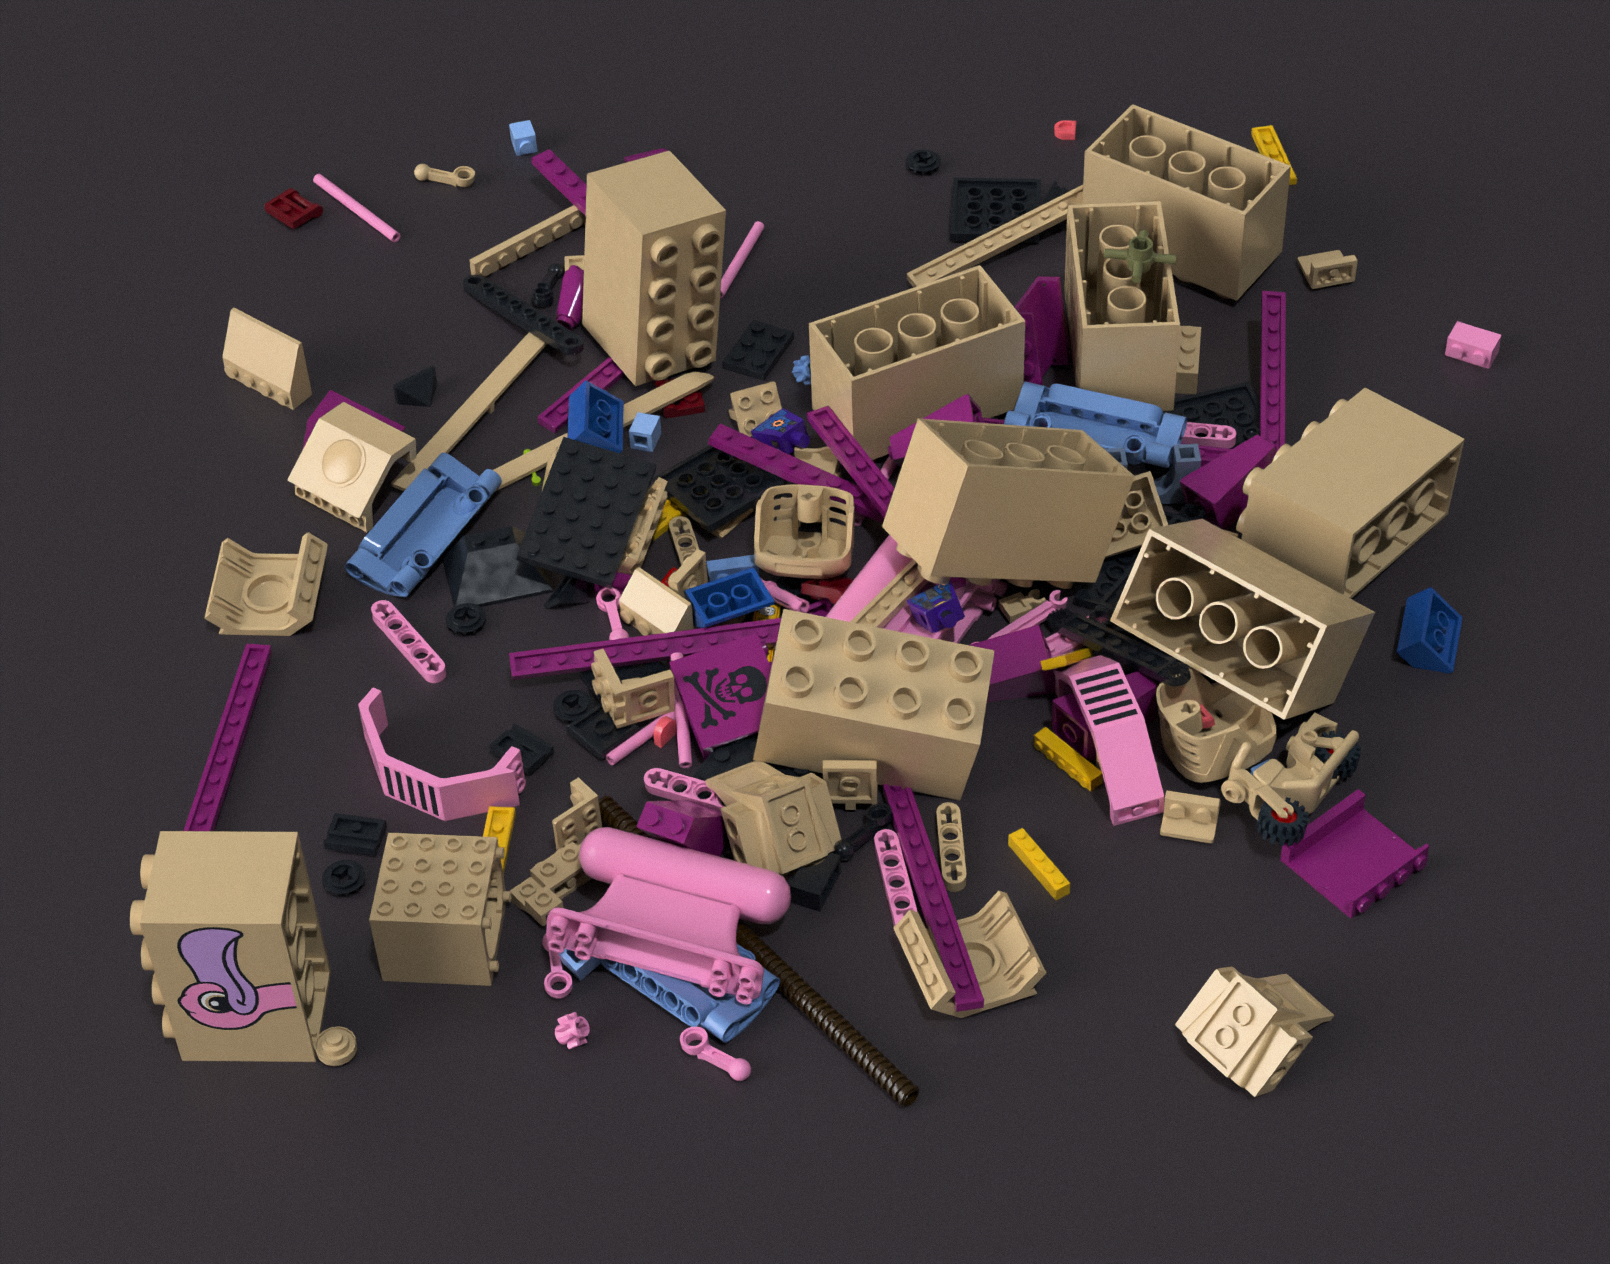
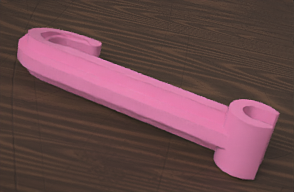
M1053 591L1050 594L1049 600L996 632L989 639L1039 625L1047 620L1048 614L1052 613L1051 611L1054 610L1056 612L1055 609L1066 608L1068 598L1065 597L1059 601L1061 591Z

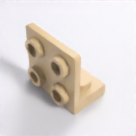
M1340 250L1301 256L1297 259V263L1312 289L1355 281L1358 261L1355 255L1343 257Z
M579 777L570 782L572 793L570 798L573 807L552 821L556 850L567 846L571 842L578 846L589 832L602 828L598 795Z

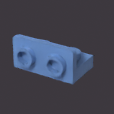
M754 555L706 561L709 582L753 567L759 575V567L755 564Z

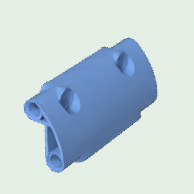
M1024 382L1014 411L1009 410L1007 412L1004 425L1083 430L1103 449L1125 448L1127 462L1132 465L1143 462L1168 468L1172 464L1173 445H1181L1187 426V417L1163 413L1160 407L1153 404L1076 387L1052 384L1050 388H1047L1044 385Z
M441 453L428 469L424 468L365 536L358 550L345 564V570L353 578L370 588L388 595L407 597L421 579L426 577L431 567L502 484L501 477L491 469H486L478 476L451 455Z
M737 944L741 957L755 960V956L751 951ZM600 959L605 968L691 1027L700 1025L725 1043L735 1038L753 1022L771 1000L780 984V979L764 968L760 996L753 999L750 1004H742L737 1001L735 995L725 993L722 997H716L709 992V988L702 987L700 984L616 961Z

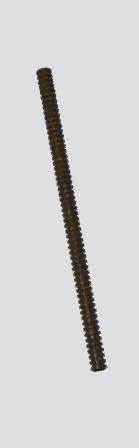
M604 796L599 799L601 820L607 826L651 838L636 827L638 822L627 811L623 810L611 796ZM739 919L736 930V943L744 949L751 951L755 956V961L780 979L779 991L783 992L797 1008H800L801 1012L806 1014L819 1029L823 1030L824 1034L828 1035L837 1046H840L841 1050L846 1052L860 1068H863L865 1073L869 1074L872 1079H875V1082L883 1090H886L887 1094L892 1096L901 1107L911 1105L918 1097L919 1087L914 1085L905 1074H902L901 1070L896 1068L893 1063H890V1060L884 1057L882 1052H878V1049L870 1041H867L865 1036L861 1035L858 1030H855V1027L847 1019H844L830 1003H827L826 999L822 998L813 987H810L808 982L804 981L796 971H793L791 966H788L774 950H771L753 930L749 929Z

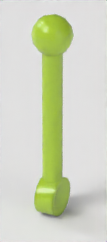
M525 449L523 451V455L530 452L531 450ZM533 472L532 485L539 486L541 478L537 476L536 472Z

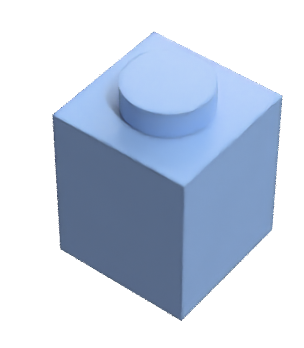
M530 120L509 124L511 142L516 156L537 152L536 135Z
M637 412L629 429L630 448L653 452L661 436L660 416Z
M566 949L562 953H558L562 963L579 981L584 979L601 963L599 958L592 956L589 960H581L576 957L574 951Z

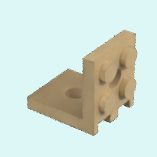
M697 549L691 556L685 559L683 565L676 572H673L669 578V588L684 599L685 590L708 583L706 553ZM749 613L709 627L741 623Z
M604 648L594 651V662L591 663L595 680H592L593 689L596 695H601L603 710L605 713L609 712L617 729L675 711L674 676L671 670L621 684Z
M823 760V780L827 783L832 804H845L846 810H856V804H877V760Z

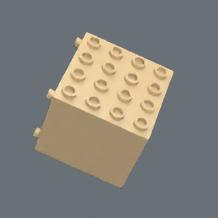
M388 833L369 918L382 981L492 985L493 974L499 970V961H496L506 903L511 902L512 897L511 891H506L501 864L505 851L504 847L498 846L497 837Z

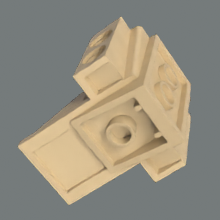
M755 760L705 780L707 787L712 789L726 805V807L721 808V813L733 857L737 862L784 874L828 856V853L835 850V843L841 840L827 783L813 773L801 777L789 776L765 762Z
M1231 966L1219 968L1213 972L1175 1025L1182 1031V1035L1188 1039L1187 1042L1220 1072L1256 1097L1275 1089L1313 1038L1307 1031L1323 1022L1331 1021L1335 1015L1288 974L1254 978L1242 975Z

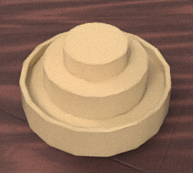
M330 1027L318 1035L315 1041L316 1055L326 1065H343L349 1062L356 1054V1037L352 1031L345 1027Z

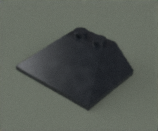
M510 526L465 535L444 555L442 559L454 607L463 603H472L484 607L553 592L547 569L516 560L525 532Z

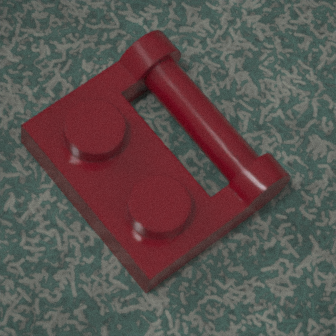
M293 188L286 190L264 204L267 213L292 229L297 228L312 217H320L323 213L322 206L317 203H311L300 196L299 192Z
M674 379L656 380L655 386L658 388ZM700 389L679 399V405L671 403L662 408L666 418L705 412V404Z
M839 576L829 579H811L802 584L801 594L810 595V598L816 600L829 598L832 603L836 604L854 579Z

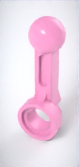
M605 587L598 592L596 600L599 609L608 613L612 629L609 640L629 638L628 632L622 629L617 610L620 607L619 599L621 594L615 588ZM606 594L615 596V599L611 602L602 600Z
M545 934L542 944L545 950L549 952L551 972L544 980L545 990L551 997L564 998L572 990V978L568 972L562 970L559 954L549 949V941ZM557 982H564L566 984V987L562 990L551 988Z
M690 1027L681 1033L680 1043L686 1053L697 1055L698 1059L706 1060L727 1071L736 1081L746 1080L750 1076L751 1066L749 1062L742 1058L735 1059L712 1047L709 1044L707 1032L703 1028ZM693 1040L702 1041L696 1046L688 1045Z

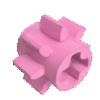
M573 1012L557 1019L560 1025H557L555 1028V1036L560 1044L567 1045L568 1049H572L587 1043L585 1037L589 1034L590 1027L584 1017H577V1013Z

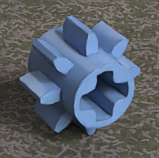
M808 355L801 356L800 360L793 362L792 373L796 378V382L804 381L805 385L811 384L810 358Z

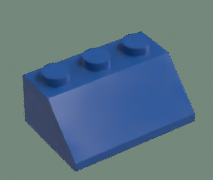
M585 380L569 396L568 438L621 453L623 451L624 401Z
M754 567L685 590V599L692 603L693 625L695 628H706L774 605V599Z
M1432 587L1408 597L1397 653L1414 668L1448 674L1452 673L1463 617Z

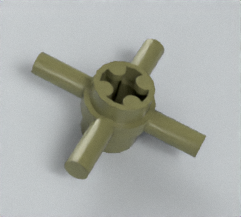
M1141 230L1139 236L1133 237L1130 240L1127 250L1105 248L1104 258L1126 260L1128 268L1133 272L1132 281L1134 283L1141 282L1142 273L1148 272L1153 263L1176 265L1177 255L1154 253L1153 242L1148 238L1149 233L1146 230Z

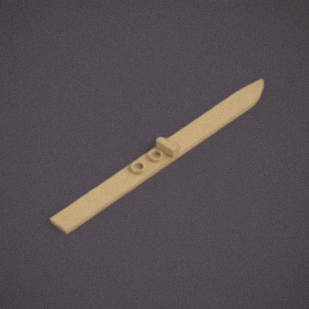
M529 332L416 455V459L411 461L391 482V486L405 491L424 468L428 469L441 453L448 454L485 412L492 414L495 401L541 352L547 343Z
M700 372L687 373L624 404L623 427L633 423L637 412L651 414L706 386L714 380V376ZM568 433L494 469L493 471L502 479V484L496 491L546 467L548 460L558 444H561L563 437L568 438Z

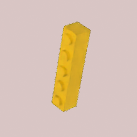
M1047 727L1034 735V747L1046 755L1049 760L1056 763L1060 769L1067 772L1071 778L1077 780L1082 787L1091 792L1102 784V772Z
M1023 828L1009 834L1008 846L1055 901L1070 894V882Z

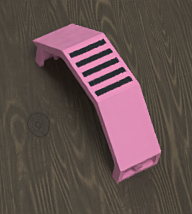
M1099 655L1052 669L1055 674V692L1057 697H1062L1065 693L1069 692L1074 693L1092 734L1110 801V819L1113 826L1163 813L1164 793L1145 719L1119 662Z
M373 687L358 704L365 740L384 795L443 821L486 813L489 806H520L518 793H521L526 785L520 749L511 746L496 766L490 770L450 778H439L390 757L385 753L379 735L388 726L381 690Z

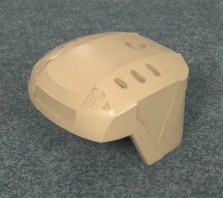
M795 484L768 488L756 505L755 564L770 574L784 577L829 579L843 574L851 566L854 548L855 506L853 495L837 488ZM782 493H791L793 495L790 498L774 499L775 495ZM830 496L842 498L846 501V504L830 499ZM777 505H792V508L774 510V507ZM830 507L842 509L846 512V515L830 510ZM822 514V533L799 531V521L813 523L818 521ZM776 516H792V519L774 521ZM830 518L840 519L846 523V526L831 522Z
M1188 667L1191 678L1184 685L1172 687L1161 683L1157 687L1156 697L1161 724L1162 745L1168 758L1185 778L1203 783L1228 777L1232 762L1244 742L1251 743L1252 749L1242 766L1243 769L1258 763L1272 751L1277 738L1276 724L1272 713L1219 682L1211 684L1196 669ZM1200 704L1214 718V726L1203 728Z

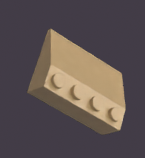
M236 308L231 309L222 357L226 375L238 380L249 388L255 389L262 395L272 398L279 404L294 410L312 395L302 342Z
M1151 471L1134 477L1105 558L1142 547L1149 529L1168 525Z

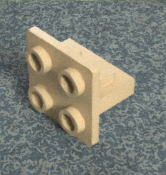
M773 381L730 393L733 409H729L730 418L737 421L739 432L749 437L752 436L751 430L782 409L776 383Z
M1166 790L1160 834L1162 836L1213 843L1221 804L1220 799Z

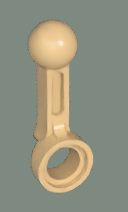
M419 164L414 170L415 177L420 181L432 180L455 187L456 184L461 187H468L475 180V171L468 166L457 167L453 173L430 168L426 164Z

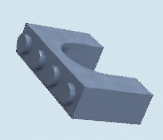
M1198 444L1173 445L1170 469L1163 476L1154 479L1161 504L1186 503L1179 481L1201 467ZM1125 448L1105 449L1127 469Z

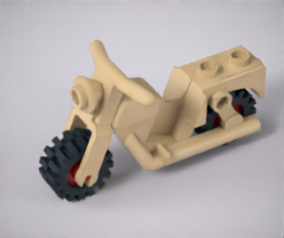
M1314 713L1307 722L1301 724L1298 734L1292 736L1287 743V769L1278 760L1270 759L1257 768L1253 775L1242 768L1252 749L1251 743L1244 742L1232 762L1228 780L1221 786L1222 794L1230 802L1241 803L1245 800L1249 804L1251 815L1257 819L1256 828H1258L1259 835L1263 834L1262 838L1264 840L1270 838V843L1275 844V841H1277L1279 846H1284L1285 842H1287L1288 846H1292L1293 842L1297 844L1300 842V839L1304 838L1309 819L1308 815L1315 811L1340 778H1346V774L1350 777L1356 771L1361 755V747L1357 745L1359 740L1358 732L1352 730L1344 737L1343 732L1339 731L1337 735L1335 733L1338 723Z

